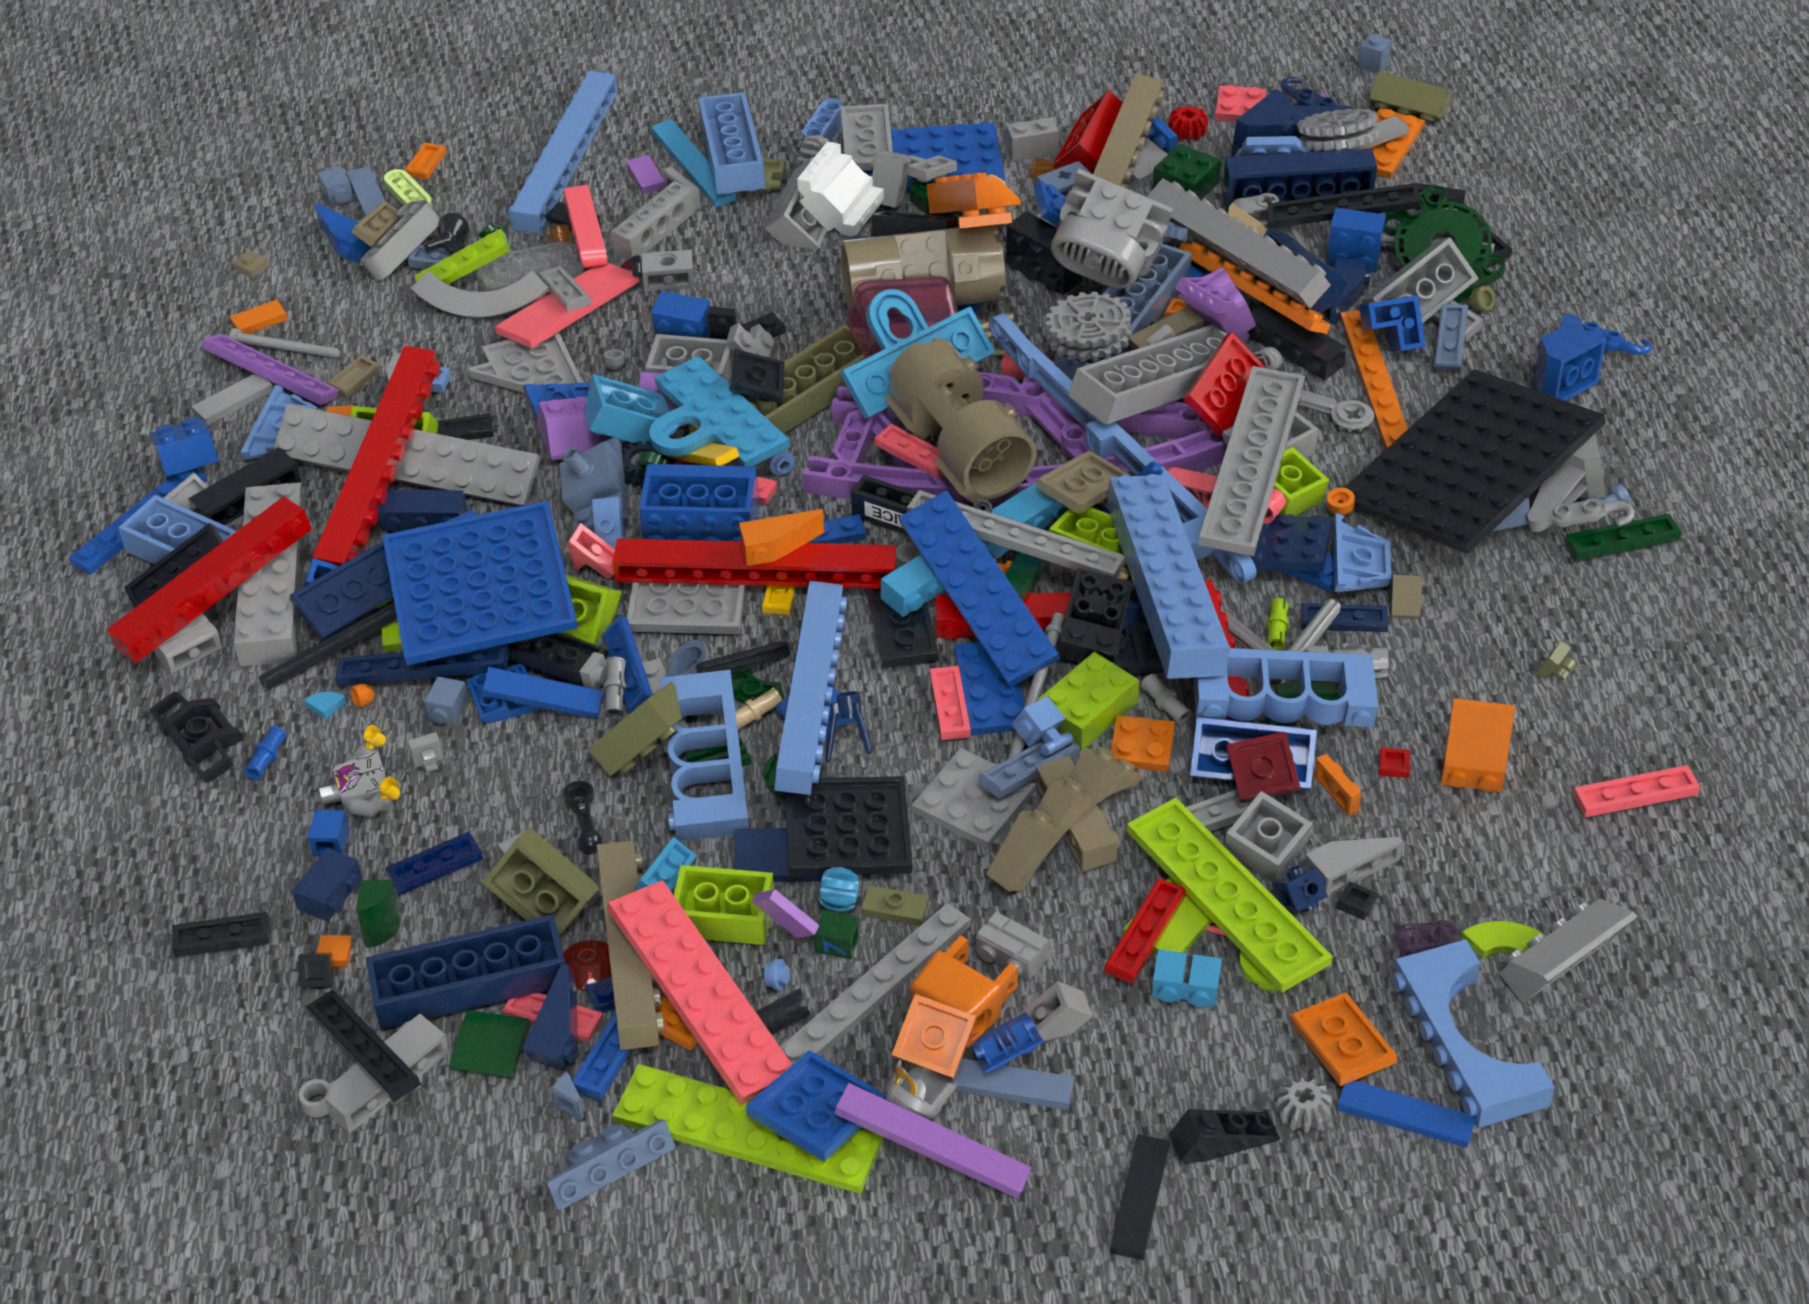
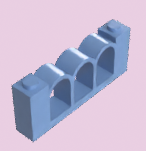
M1230 648L1225 676L1193 677L1196 719L1200 717L1226 720V716L1234 720L1250 721L1264 713L1268 718L1282 723L1295 722L1306 715L1310 720L1324 725L1336 724L1344 720V726L1374 727L1379 708L1373 657L1370 654ZM1227 676L1257 678L1259 694L1244 697L1234 693L1229 688ZM1269 679L1298 680L1300 696L1287 699L1276 695L1270 688ZM1311 681L1339 682L1341 698L1329 701L1318 697L1311 688Z
M731 670L660 677L661 689L670 682L675 685L682 717L723 712L725 723L694 728H682L676 724L673 725L676 731L668 737L667 750L669 766L673 775L671 789L674 812L668 813L670 831L676 830L678 841L735 835L736 829H749ZM727 746L729 759L694 763L684 762L678 758L679 755L688 750ZM731 780L733 794L691 798L682 794L685 788L694 784Z

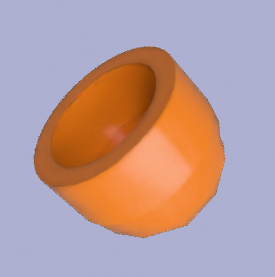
M357 684L350 688L352 701L357 708L372 703L375 693L370 685Z

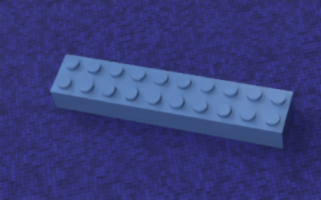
M1150 474L1147 476L1123 475L1120 477H1110L1106 505L1167 679L1225 676L1230 647L1165 476Z

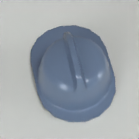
M691 640L679 647L669 661L667 677L696 674L697 670L695 667L699 662L711 660L706 653L705 643L701 640Z

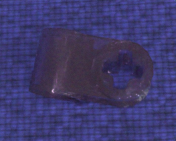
M1447 920L1403 924L1394 932L1395 941L1400 944L1401 948L1399 957L1411 955V953L1415 954L1457 942L1458 929L1452 922Z

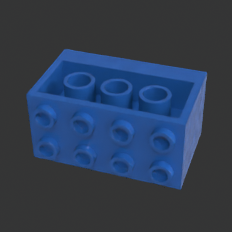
M647 464L639 507L643 539L741 542L739 523L758 520L760 505L756 467Z

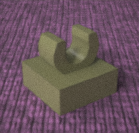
M1561 641L1548 655L1536 673L1542 678L1547 679L1553 672L1556 677L1565 680L1567 675L1577 665L1574 660L1565 657L1571 647Z

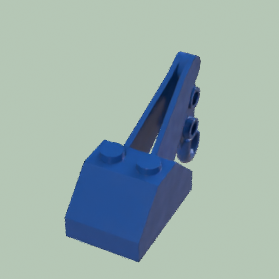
M1566 314L1562 317L1559 330L1545 335L1538 343V359L1533 371L1535 374L1534 389L1567 401L1598 383L1604 349L1607 351H1617L1619 349L1629 354L1642 355L1649 353L1653 349V345L1646 339L1641 340V343L1645 346L1635 345L1625 341L1618 331L1605 330L1600 328L1595 322H1585L1582 324L1580 317Z

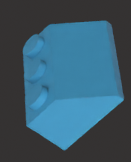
M592 374L584 413L588 429L598 435L616 436L618 440L623 442L630 441L636 443L641 441V445H645L646 441H650L649 430L652 423L660 416L670 412L664 394Z

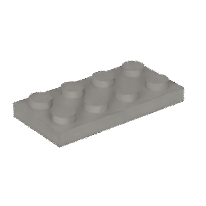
M888 104L841 106L844 154L851 155L852 160L862 171L872 170L871 162L876 153L884 150L893 152Z

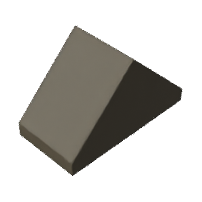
M1391 575L1389 583L1391 618L1420 619L1422 576Z

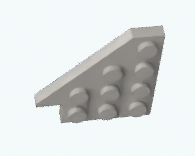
M559 332L533 348L510 339L482 346L483 355L487 363L468 368L469 376L472 379L525 393L523 389L524 384L583 383Z

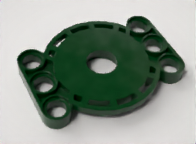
M1433 185L1419 193L1421 212L1417 215L1409 214L1408 210L1384 214L1386 215L1384 233L1395 236L1394 249L1397 261L1402 268L1407 265L1405 262H1411L1430 247L1431 240L1434 238L1449 236L1455 239L1456 247L1479 278L1477 283L1471 284L1453 299L1457 303L1471 296L1473 289L1476 287L1488 286L1501 278L1505 273L1504 258L1498 254H1490L1492 235L1484 217L1475 209L1465 204L1447 201V192L1442 186ZM1433 194H1438L1442 196V200L1431 202L1429 197ZM1474 218L1481 223L1482 227L1478 226ZM1391 219H1396L1400 221V225L1392 228L1387 225V222ZM1485 234L1487 235L1488 245L1483 244V236ZM1399 242L1403 245L1404 252L1402 253L1399 251ZM1495 262L1501 267L1496 271H1490L1487 269V265Z

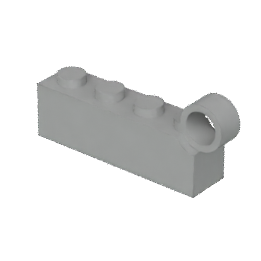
M418 1014L411 1021L404 1023L396 1033L384 1041L418 1078L450 1053L446 1035L421 1014ZM356 1063L335 1081L328 1083L322 1079H313L303 1084L299 1090V1100L306 1115L317 1118L329 1113L330 1117L349 1133L390 1101ZM315 1095H325V1097L320 1101H308L311 1097Z

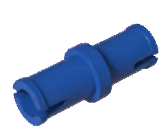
M271 726L263 741L255 746L254 755L244 769L245 774L249 778L260 780L268 765L276 760L278 756L277 751L287 737L286 732L282 728Z

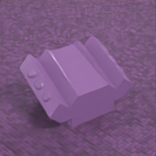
M1220 267L1201 278H1181L1175 287L1176 290L1181 292L1179 298L1185 302L1188 308L1204 319L1203 327L1214 324L1227 334L1233 332L1245 345L1250 337L1247 331L1254 328L1256 324L1247 302L1226 271Z

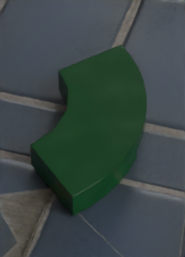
M747 667L731 671L733 695L737 701L743 704L749 699L753 701L773 687L778 691L782 700L785 699L780 682L760 680L753 676Z

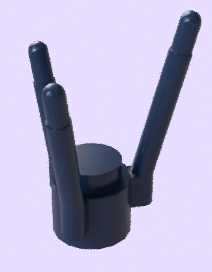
M848 691L838 693L836 695L837 702L830 703L831 720L826 748V762H830L832 757L838 713L841 714L842 719L856 718L866 753L868 755L872 753L862 715L860 692Z

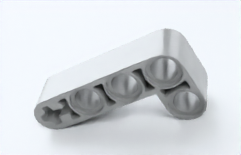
M427 200L412 201L402 206L396 213L400 220L362 257L361 262L376 281H380L391 274L438 227L440 217Z

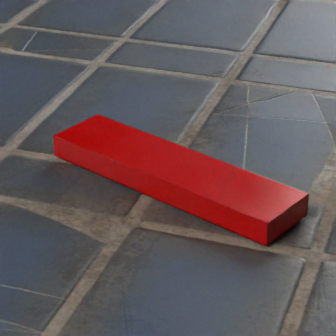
M1158 877L1106 962L1104 973L1131 984L1135 982L1186 897L1185 888Z

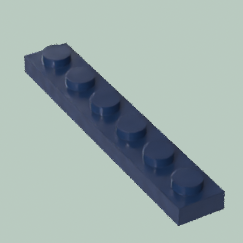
M507 644L411 665H406L403 652L342 657L338 661L335 680L338 687L487 673L488 667L506 670L509 648Z

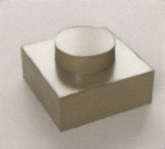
M251 250L232 263L235 271L250 278L255 277L269 266L268 258Z

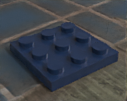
M1284 515L1276 516L1269 524H1263L1255 555H1249L1255 564L1256 570L1324 572L1332 531V517H1323L1321 515L1310 517Z

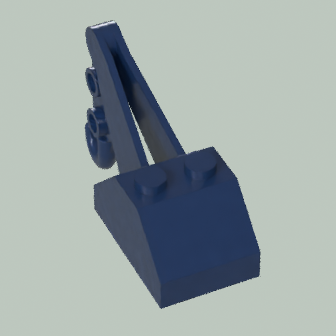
M1287 77L1280 83V88L1283 92L1274 89L1236 120L1231 157L1235 156L1237 151L1242 148L1243 142L1247 137L1296 136L1299 139L1303 134L1298 131L1297 123L1300 120H1304L1305 117L1322 114L1326 111L1353 110V108L1346 105L1337 106L1332 98L1314 93L1310 88L1299 90L1288 84H1301L1303 80L1297 77ZM1288 95L1293 97L1298 105H1291Z

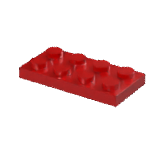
M1230 332L1223 338L1183 398L1219 437L1222 436L1223 431L1230 428L1237 417L1252 366L1266 368L1233 332Z

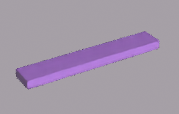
M221 333L206 338L202 342V349L319 405L338 398L339 390Z
M848 1083L834 1114L1017 1199L1032 1168Z

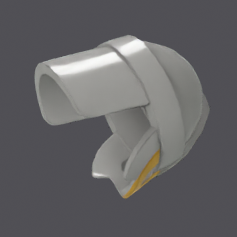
M898 1060L893 1076L886 1087L888 1090L886 1100L930 1120L937 1117L942 1106L955 1091L958 1084L953 1079L915 1065L907 1073L902 1068L901 1060Z

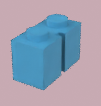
M1158 949L1153 977L1152 998L1168 1003L1174 1001L1181 1002V999L1196 1007H1216L1222 958L1193 954L1189 983H1184L1187 953Z

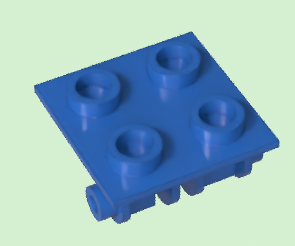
M1024 1012L983 1034L971 1047L985 1073H988L992 1070L1001 1069L1009 1061L1022 1054L1032 1052L1044 1041L1036 1030L1031 1017Z

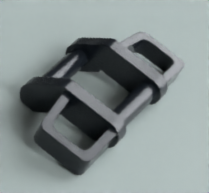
M172 692L150 709V713L160 724L161 732L166 737H170L182 753L184 762L188 766H192L205 783L213 781L231 768L232 761L224 747L234 746L241 742L243 734L237 727L231 725L220 711V705L214 698L197 699L188 702L178 692ZM177 703L183 705L172 715L162 720L161 715ZM195 716L211 717L219 729L212 730L191 746L180 731L185 728L187 721ZM216 750H219L221 754L220 761L206 771H202L197 764Z

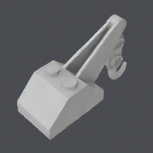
M1588 403L1579 405L1584 408L1590 409ZM1595 434L1542 483L1528 513L1529 528L1532 531H1544L1552 523L1559 527H1568L1579 523L1596 522L1609 513L1619 511L1625 512L1626 517L1617 521L1618 526L1626 525L1634 518L1635 511L1627 502H1600L1596 499H1591L1594 497H1606L1601 456ZM1580 496L1583 497V498H1585V499H1587V500L1582 501V502L1573 503V502H1575Z

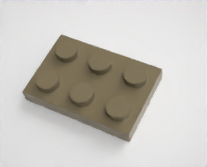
M1089 450L1038 478L1036 488L1062 503L1071 511L1079 514L1107 498L1110 477L1131 475Z

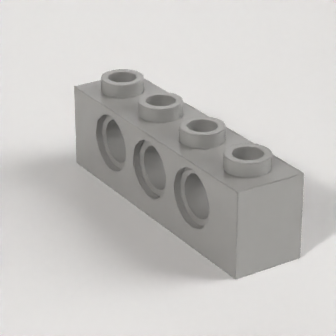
M674 181L613 229L611 234L614 254L626 260L635 255L641 257L642 253H646L694 214L693 189Z

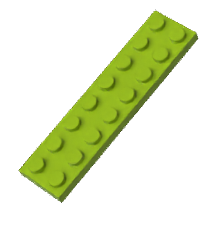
M1177 798L1127 823L1129 835L1177 885L1185 888L1186 894L1281 993L1332 964L1333 956Z
M641 1064L637 1065L612 1115L613 1122L622 1123L625 1126L639 1130L663 1119L667 1123L673 1140L859 1194L862 1193L884 1140L883 1136L861 1127L824 1162L746 1115V1105L752 1100L740 1104L729 1089Z

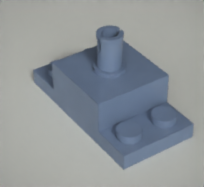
M616 436L582 453L576 447L566 449L562 455L564 462L560 463L562 501L574 513L575 530L582 523L595 533L592 499L621 497L623 519L628 517L621 442Z

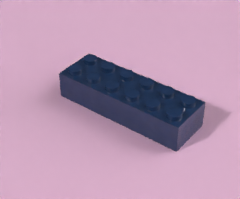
M1372 148L1225 157L1222 196L1226 213L1228 214L1229 206L1236 199L1258 196L1264 193H1272L1279 198V202L1374 189L1377 164Z
M554 914L366 957L373 1005L380 1030L403 1025L411 1021L418 1014L429 1019L548 991L561 964L565 963Z

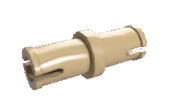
M774 687L753 701L751 699L747 700L745 706L735 711L738 730L753 720L756 722L761 720L763 714L777 707L783 701Z

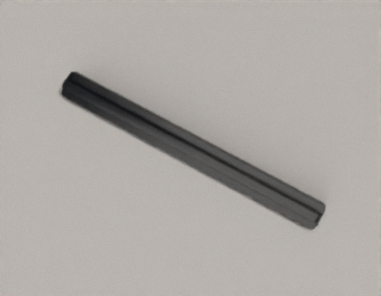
M395 603L387 605L261 674L258 678L262 687L265 690H270L397 620Z

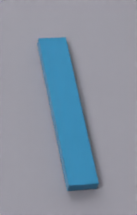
M672 119L651 126V133L715 208L737 200L736 192L732 194H717L710 162Z

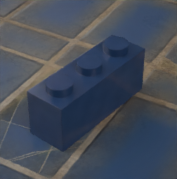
M387 489V499L384 504H381L378 516L382 531L396 532L443 523L466 513L468 509L464 490Z

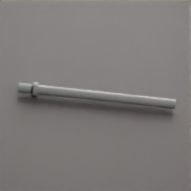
M1061 613L1053 614L1051 623L1047 625L1045 635L1054 648L1062 631L1064 615ZM1049 666L1034 674L1024 708L1037 702V699L1040 697ZM1017 731L1008 759L1022 752L1025 741Z

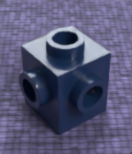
M1302 864L1296 865L1285 871L1286 876L1272 882L1279 902L1289 912L1313 910L1319 906L1318 901L1328 897L1325 890V880L1317 868H1306Z

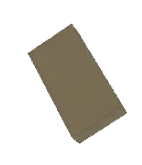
M360 355L326 384L339 390L338 395L347 399L381 371L380 364Z

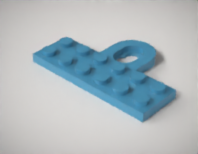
M888 289L877 294L870 301L866 311L868 326L882 351L840 372V375L866 420L890 408L884 400L889 394L887 389L891 379L889 371L899 355L911 345L917 342L922 345L932 342L933 338H941L949 341L963 358L969 356L976 363L993 355L995 350L971 306L928 327L917 305L909 295L899 290ZM895 308L904 316L910 329L908 338L900 339L890 332L887 316L888 309Z
M699 356L654 377L655 385L678 406V408L657 418L650 427L651 445L657 452L667 456H683L715 441L717 444L736 447L739 456L734 460L741 466H754L790 447L789 438L740 393L730 391L729 383ZM696 424L700 427L697 431L683 438H669L681 425Z

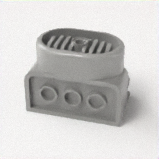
M1078 169L1074 186L1068 192L1065 203L1060 211L1056 234L1051 242V251L1061 265L1074 273L1108 287H1129L1136 281L1137 277L1144 276L1149 272L1164 242L1173 208Z

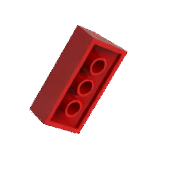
M1110 90L1079 115L1050 167L1052 171L1077 161L1089 172L1095 170L1123 104Z

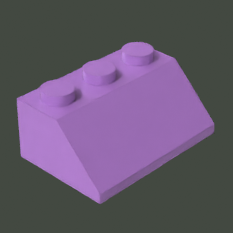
M587 397L539 402L537 428L550 460L562 459L564 451L570 447H576L582 453L603 441L613 438L604 434H595L588 429L584 415ZM620 441L621 448L628 449V441Z

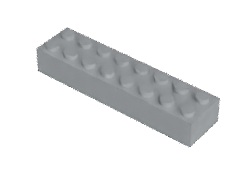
M1212 324L1077 368L1068 396L1076 401L1080 407L1093 414L1098 421L1106 425L1184 398L1227 333Z
M301 483L246 487L243 526L283 496L303 508L306 513V503ZM304 536L238 585L234 646L240 666L283 663L298 655L300 612L289 600L290 594L302 588Z

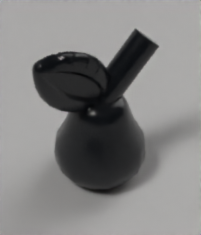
M447 213L440 218L437 231L440 238L424 243V248L427 252L444 247L449 253L455 254L466 247L463 241L468 236L469 224L462 215Z

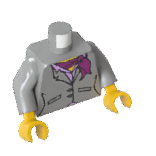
M370 725L365 729L363 735L367 742H362L349 759L334 767L333 772L336 784L319 788L323 805L341 801L347 816L374 817L379 811L394 809L392 800H396L400 796V791L397 789L399 782L391 776H385L378 750L374 749L375 746H383L386 738L381 734L380 728Z

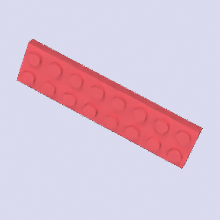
M663 880L608 902L607 911L740 1104L754 1099L792 1066L790 1060Z

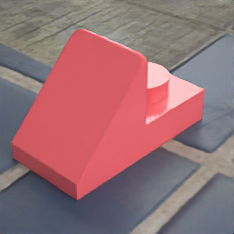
M580 523L567 542L574 570L577 572L585 564H588L609 580L614 575L613 557L615 549Z

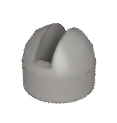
M618 349L606 351L604 353L605 366L611 371H619L625 363L624 352Z

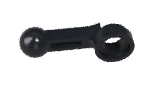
M586 781L571 782L564 788L563 794L566 804L573 809L579 821L581 829L578 839L579 847L585 853L597 852V845L602 844L603 840L600 833L594 830L590 816V805L594 799L593 786ZM577 796H585L581 799H574Z

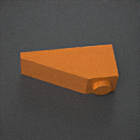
M818 509L739 523L741 546L747 566L774 562L824 533L823 510Z

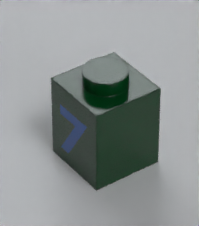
M822 910L819 921H815L819 927L815 935L810 936V939L814 940L815 952L851 960L860 936L859 917Z

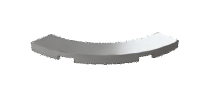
M429 270L411 287L415 293L436 308L453 315L479 319L509 315L511 312L528 307L551 290L533 270L507 287L487 292H471L454 288L439 280Z

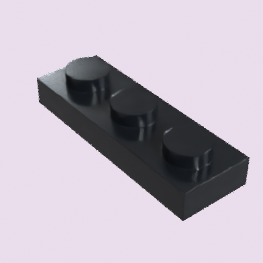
M267 912L172 926V951L175 957L269 944V918Z

